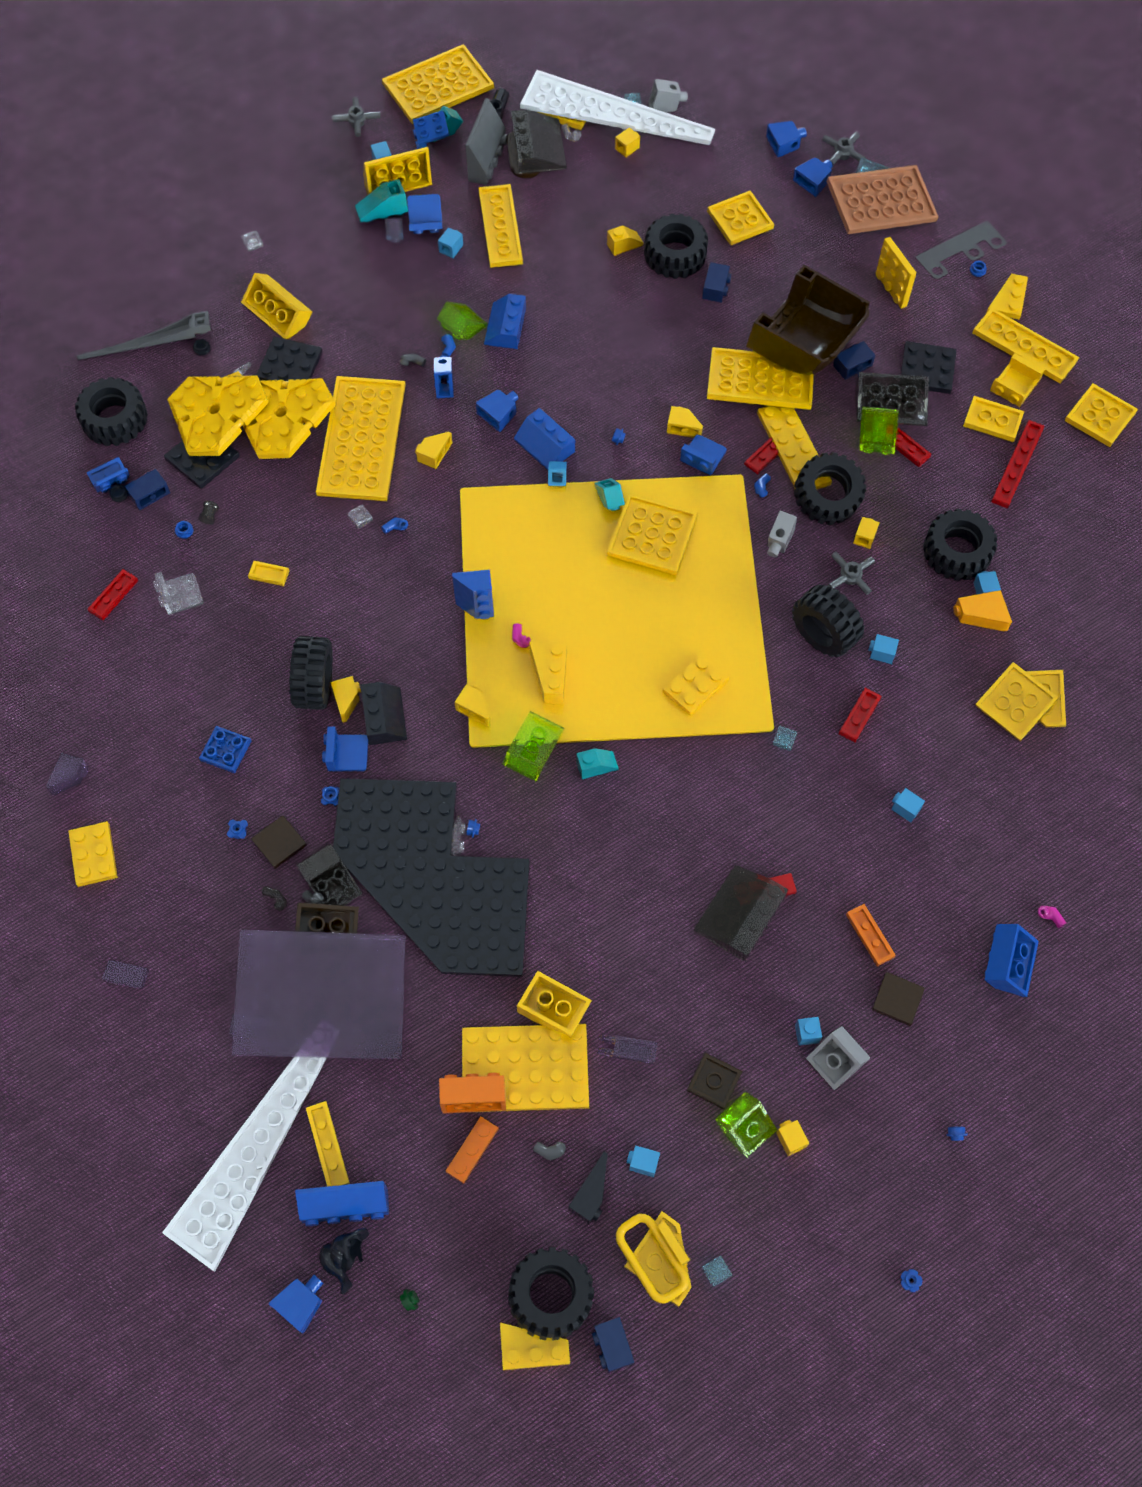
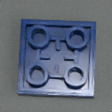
M216 726L199 759L202 762L235 773L251 743V738Z

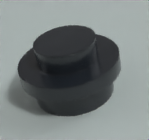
M198 339L193 345L194 352L200 356L208 354L211 349L210 344L205 339Z
M119 484L112 486L109 492L111 499L115 502H122L128 496L125 487Z

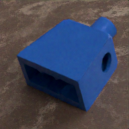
M792 121L767 125L766 138L777 158L797 150L800 147L801 138L807 136L806 129L804 127L797 129Z
M813 158L795 168L793 181L816 197L827 185L828 177H831L832 162L830 160L822 162L817 158Z
M442 355L434 358L436 398L454 397L451 357ZM446 378L447 384H442L441 379Z
M496 390L476 402V412L497 431L501 432L516 414L515 402L519 399L518 395L514 391L505 395L502 391Z
M315 1275L305 1285L300 1280L295 1279L273 1298L269 1305L303 1334L322 1303V1300L315 1293L323 1285V1282Z

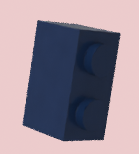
M710 262L702 299L722 303L723 296L727 297L729 286L726 285L731 282L732 273H729L730 266Z
M862 341L852 345L845 351H841L835 358L833 366L846 380L873 366L876 355Z
M156 469L147 472L142 477L131 481L125 486L129 497L139 511L170 494L167 483Z
M620 1317L594 1326L595 1332L591 1334L595 1346L600 1345L602 1354L599 1355V1359L603 1369L607 1368L608 1373L634 1364Z

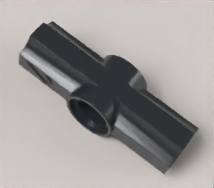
M504 88L496 90L493 99L490 101L501 120L509 99V92Z

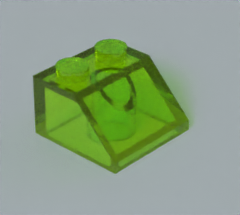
M446 301L437 317V320L441 322V326L450 330L452 336L458 340H469L488 325L471 308L461 303Z
M744 1092L715 1119L724 1135L746 1158L777 1131L761 1102L747 1092Z

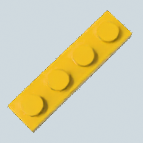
M327 1102L307 1107L306 1111L327 1187L350 1184Z

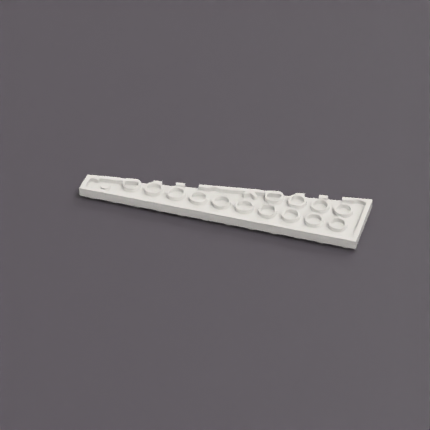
M536 70L520 103V109H526L527 111L593 122L624 130L630 127L634 131L710 145L715 133L714 128Z
M323 1020L162 1232L214 1272L340 1034L338 1030Z

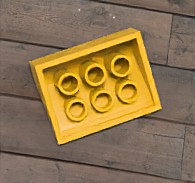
M428 147L364 162L363 177L368 195L382 183L398 179L402 184L404 192L431 186L432 178Z

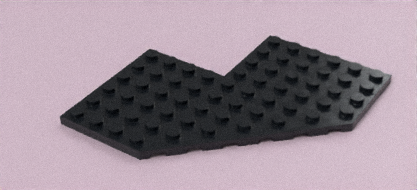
M341 778L333 854L418 946L441 974L523 977L530 860L523 858L451 856L457 792L456 782Z

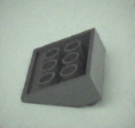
M485 98L466 143L468 181L487 185L489 179H492L493 169L497 167L498 157L502 155L503 145L507 143L508 139L505 125L488 98Z

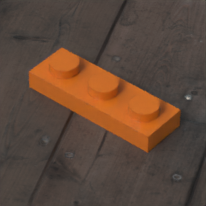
M865 904L846 913L847 918L876 966L895 958L894 951Z
M480 1117L446 1169V1173L464 1184L499 1128L483 1117Z

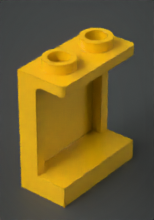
M1014 353L1008 366L998 379L995 378L990 391L1020 407L1041 380L1045 369Z

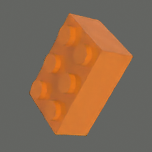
M473 1073L467 1074L466 1077H457V1075L451 1074L445 1075L444 1078H439L442 1113L506 1110L504 1075H500V1073H488L487 1076H479Z

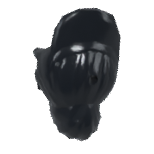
M366 1228L341 1234L333 1239L332 1242L323 1245L320 1250V1263L328 1274L340 1281L341 1294H345L352 1287L346 1271L351 1269L356 1256H358L360 1262H363L361 1244L369 1236V1231Z

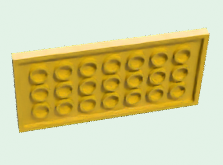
M336 377L333 393L336 405L330 411L316 488L317 496L377 501L388 500L405 393V381Z

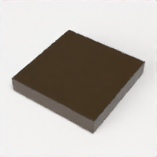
M283 815L251 838L274 869L307 846L306 842Z
M886 972L872 1010L911 1026L925 988Z
M704 1053L687 1091L725 1110L742 1071Z

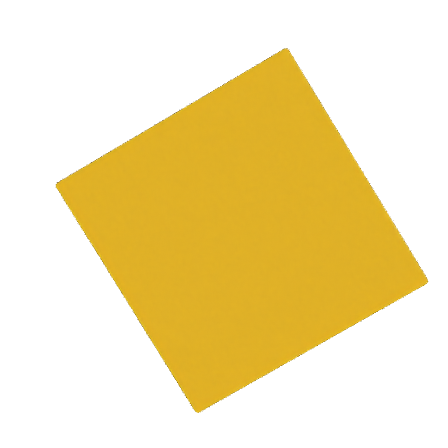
M742 475L615 480L621 485L624 502H626L628 494L631 493L698 512L677 575L607 556V550L624 505L614 511L605 508L594 484L599 481L566 483V486L531 484L460 489L463 572L490 570L494 617L488 619H475L465 611L467 685L471 687L476 686L483 692L490 716L489 727L468 717L469 744L472 748L761 733L774 730L744 478ZM513 624H521L522 635L526 636V638L529 636L531 641L567 643L563 704L544 703L529 646L521 648L512 640ZM702 653L729 676V680L692 715H688L663 693V688Z

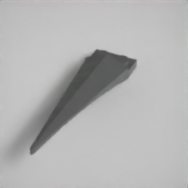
M204 311L190 314L168 326L136 339L77 355V359L81 360L196 338V333L205 334L211 331L209 313Z

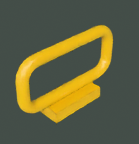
M637 1214L618 1227L616 1242L645 1290L654 1301L668 1303L687 1289L689 1276L683 1265L689 1262L690 1258L666 1221L657 1225L651 1216ZM638 1223H645L680 1277V1283L665 1294L657 1292L625 1241V1233Z

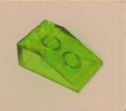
M862 407L860 451L865 453L878 452L884 455L895 454L898 439L899 410Z
M530 711L509 747L502 765L537 782L564 728Z

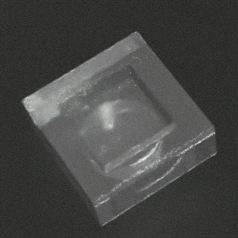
M256 230L241 236L248 252L264 246Z
M363 504L347 513L357 529L373 521L372 515Z

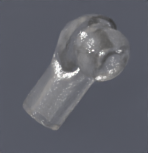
M568 124L561 126L566 139L574 142L580 140L581 132L579 130L578 132L577 130L571 132Z

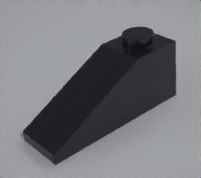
M603 1152L568 1206L569 1211L588 1224H591L593 1220L596 1222L603 1212L600 1208L602 1206L608 1155L606 1152Z

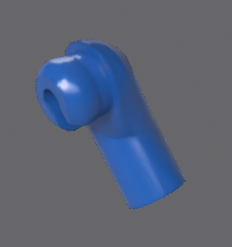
M446 334L441 338V341H444L443 344L446 345L441 354L450 357L456 345L453 337L450 334Z
M767 473L754 484L755 492L759 494L760 498H764L768 494L766 484L771 480V477Z
M395 517L381 526V529L385 534L393 529L405 530L408 527V522L405 519Z

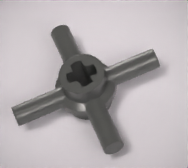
M357 97L352 98V107L349 108L348 114L332 115L333 122L348 121L354 127L356 137L361 136V127L366 119L381 118L380 112L365 113L359 106Z
M855 132L850 138H840L839 141L824 135L822 141L835 147V154L830 159L832 165L839 159L847 160L850 156L862 163L865 161L866 157L854 151L852 145L860 137L858 132Z
M837 552L831 555L841 567V576L829 583L828 586L835 589L843 583L848 585L856 583L866 595L872 592L870 587L861 579L863 575L862 570L875 562L872 556L858 564L853 561L847 563Z

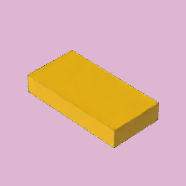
M253 561L248 577L251 580L284 586L289 568Z

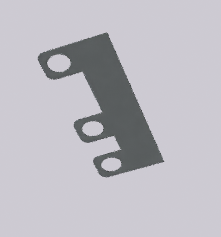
M987 220L915 257L933 278L939 279L948 273L940 263L948 257L963 251L970 260H976L984 256V252L976 243L985 239L993 249H998L1006 245L1007 242ZM994 237H998L1002 240V243L994 245L991 240ZM977 249L979 255L973 257L969 254V250ZM934 267H940L943 270V273L941 275H935L932 272V269Z

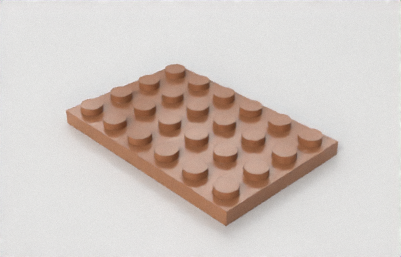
M917 165L831 176L827 179V184L847 234L937 222L939 218Z

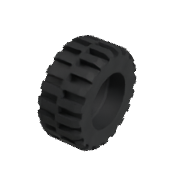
M673 213L653 221V224L649 225L645 234L644 255L646 263L649 264L652 270L655 269L657 274H663L666 278H686L689 274L690 276L695 274L696 271L702 268L707 256L708 234L704 226L700 225L701 223L698 220H693V217H686L684 214L675 215ZM677 242L686 245L687 248L673 250L664 245Z
M108 377V379L101 378L97 382H91L89 387H85L82 390V394H79L75 403L76 416L87 437L90 440H94L95 443H103L105 446H110L111 444L118 446L123 442L128 443L131 438L135 439L138 436L137 433H141L144 429L143 425H146V417L148 416L145 403L138 388L122 378L114 379V377ZM119 405L125 407L116 416L109 418L98 417L104 409L110 406Z
M825 452L821 453L820 457L816 455L805 463L795 481L794 497L797 498V505L802 507L801 512L803 514L807 513L809 519L812 521L817 519L820 524L827 522L828 525H833L835 521L838 524L844 522L845 519H849L856 512L865 497L866 484L864 483L866 479L865 475H861L862 469L860 466H855L856 462L853 459L848 460L846 459L847 456L843 454L838 456L836 452H832L830 455ZM820 477L836 479L844 488V499L838 501L825 499L818 493L815 487V480Z
M955 509L954 512L952 510L945 511L944 514L938 515L936 520L932 521L923 545L925 559L929 560L928 564L931 568H935V572L939 575L940 573L943 574L945 578L949 579L951 577L958 581L961 578L964 580H970L971 577L976 578L978 573L986 571L997 549L998 539L996 533H994L995 529L992 525L989 526V521L986 518H981V515L977 512L974 514L971 513V510L967 509L965 511H961V509ZM949 537L964 538L973 545L975 551L970 553L957 552L948 546L945 539Z
M813 586L793 606L792 618L795 621L796 628L800 631L799 633L806 639L808 644H811L814 649L821 651L824 655L828 654L829 657L843 656L863 637L864 621L860 617V612L854 607L852 601L850 602L844 594L839 593L837 589H832L831 586Z
M299 636L295 639L290 662L289 679L290 701L295 708L322 710L328 705L332 682L333 650L331 641L326 637Z
M549 1247V1250L545 1251L543 1248L537 1249L536 1253L527 1254L524 1260L517 1264L515 1271L512 1273L508 1290V1303L511 1307V1314L513 1318L517 1319L518 1326L521 1329L525 1328L528 1330L527 1334L532 1337L535 1334L540 1336L539 1339L546 1340V1338L559 1340L561 1336L566 1338L572 1335L574 1330H578L589 1315L594 1297L593 1279L587 1272L588 1267L586 1264H581L579 1262L580 1258L577 1255H569V1250L562 1248V1251H556V1247ZM545 1274H554L562 1277L569 1284L572 1298L564 1311L554 1314L545 1313L532 1303L530 1288L537 1277Z

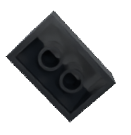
M382 682L361 684L369 745L407 740L400 687Z

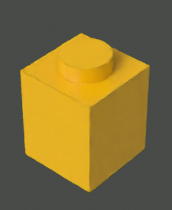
M630 127L615 137V149L624 157H628L640 148V135Z
M862 517L853 544L870 549L880 522Z
M787 1120L779 1125L780 1128L776 1134L787 1156L809 1145V1141L798 1120L794 1122Z

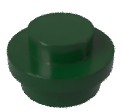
M405 1289L403 1294L400 1295L402 1305L407 1311L418 1309L419 1298L416 1292Z

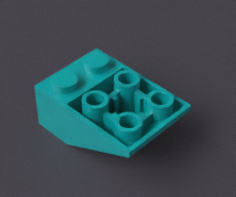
M399 179L382 183L355 205L360 222H370L378 218L385 219L391 215H402L408 212L406 195Z

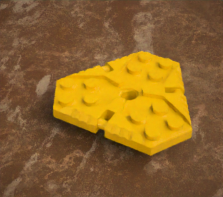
M257 375L224 376V378H220V376L187 377L167 399L189 456H220L242 432L240 427L243 424L248 426L269 403Z
M323 378L307 380L290 379L288 381L260 380L269 403L248 426L242 425L259 459L291 458L310 436L311 432L309 429L311 427L316 428L333 409L336 403Z

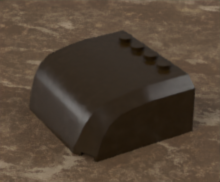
M803 265L796 273L788 298L772 317L762 312L754 321L746 347L793 372L805 375L816 374L822 371L839 355L869 318L870 301L810 267Z

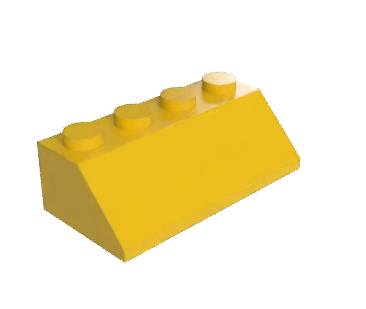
M254 273L241 301L243 305L284 339H290L303 329L312 314L308 307L268 274Z

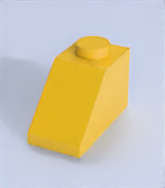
M623 225L607 231V245L614 256L644 245L637 231Z
M671 406L667 426L668 434L692 438L696 435L702 436L703 425L689 409Z
M445 432L424 438L415 450L417 461L437 469L453 443L452 433Z
M353 676L331 682L343 723L347 722L360 701L358 693H361L359 683L354 682Z
M466 684L455 701L456 711L489 727L490 716L483 692L476 686L471 687Z

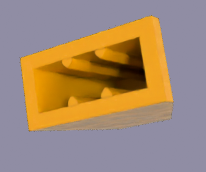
M1001 590L958 598L953 608L955 616H958L959 622L963 624L1005 632L1008 631L1012 623Z

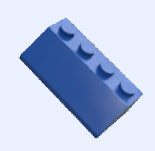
M384 1181L295 1190L299 1220L305 1223L306 1226H317L319 1222L327 1221V1224L341 1223L340 1220L349 1219V1222L362 1221V1217L370 1216L372 1220L383 1219L384 1215H389L388 1188Z

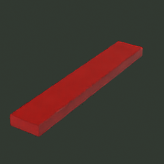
M1028 420L992 498V503L1008 509L1042 434L1044 425Z

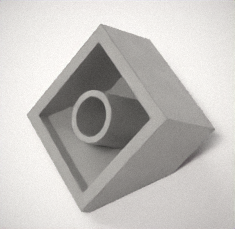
M841 1026L833 1031L806 1059L835 1090L858 1071L870 1057Z

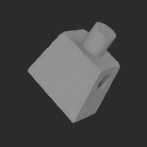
M654 79L648 104L649 107L663 112H673L677 110L679 102L687 101L688 95L687 92L680 91L677 82Z
M783 511L779 512L768 538L769 549L767 554L776 558L779 552H785L795 531L796 516Z

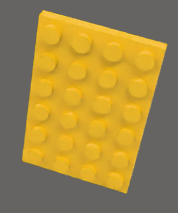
M464 44L382 78V84L412 124L414 123L413 119L439 112L443 105L450 108L494 89L493 81Z
M712 347L707 399L811 410L814 374L805 375L793 372L775 364L755 351Z
M578 1024L571 1037L543 1025L462 1028V1077L473 1073L479 1076H487L488 1073L494 1072L504 1075L506 1086V1110L504 1111L589 1108L586 1024Z

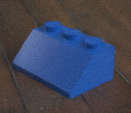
M507 294L493 302L484 345L518 349L526 312V296Z
M540 408L526 417L514 437V440L547 470L549 461L563 462L575 452V439Z
M490 570L452 573L456 605L475 619L494 617Z
M997 924L993 934V943L989 953L984 980L995 989L1027 997L1039 941L1019 924Z

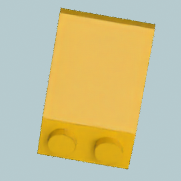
M537 971L517 1004V1013L538 1024L571 1037L592 1000Z

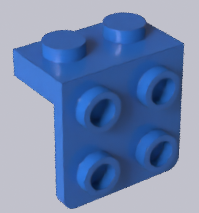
M443 111L413 119L415 127L413 133L415 139L418 140L415 141L417 149L428 147L427 143L449 136Z
M440 195L408 196L409 230L413 231V234H422L423 230H430V233L440 232L439 229H443Z
M696 435L690 445L684 444L681 448L680 461L711 476L727 449L710 439Z
M119 457L86 472L97 493L100 491L102 493L107 492L111 489L112 485L116 483L121 485L127 482V478H129V471L124 467Z
M327 727V734H324L326 751L322 753V761L326 763L328 771H365L367 769L368 757L367 735H338L336 727Z

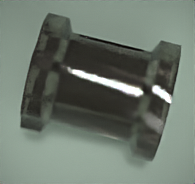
M204 501L203 511L198 518L205 524H214V516L219 506L213 501Z

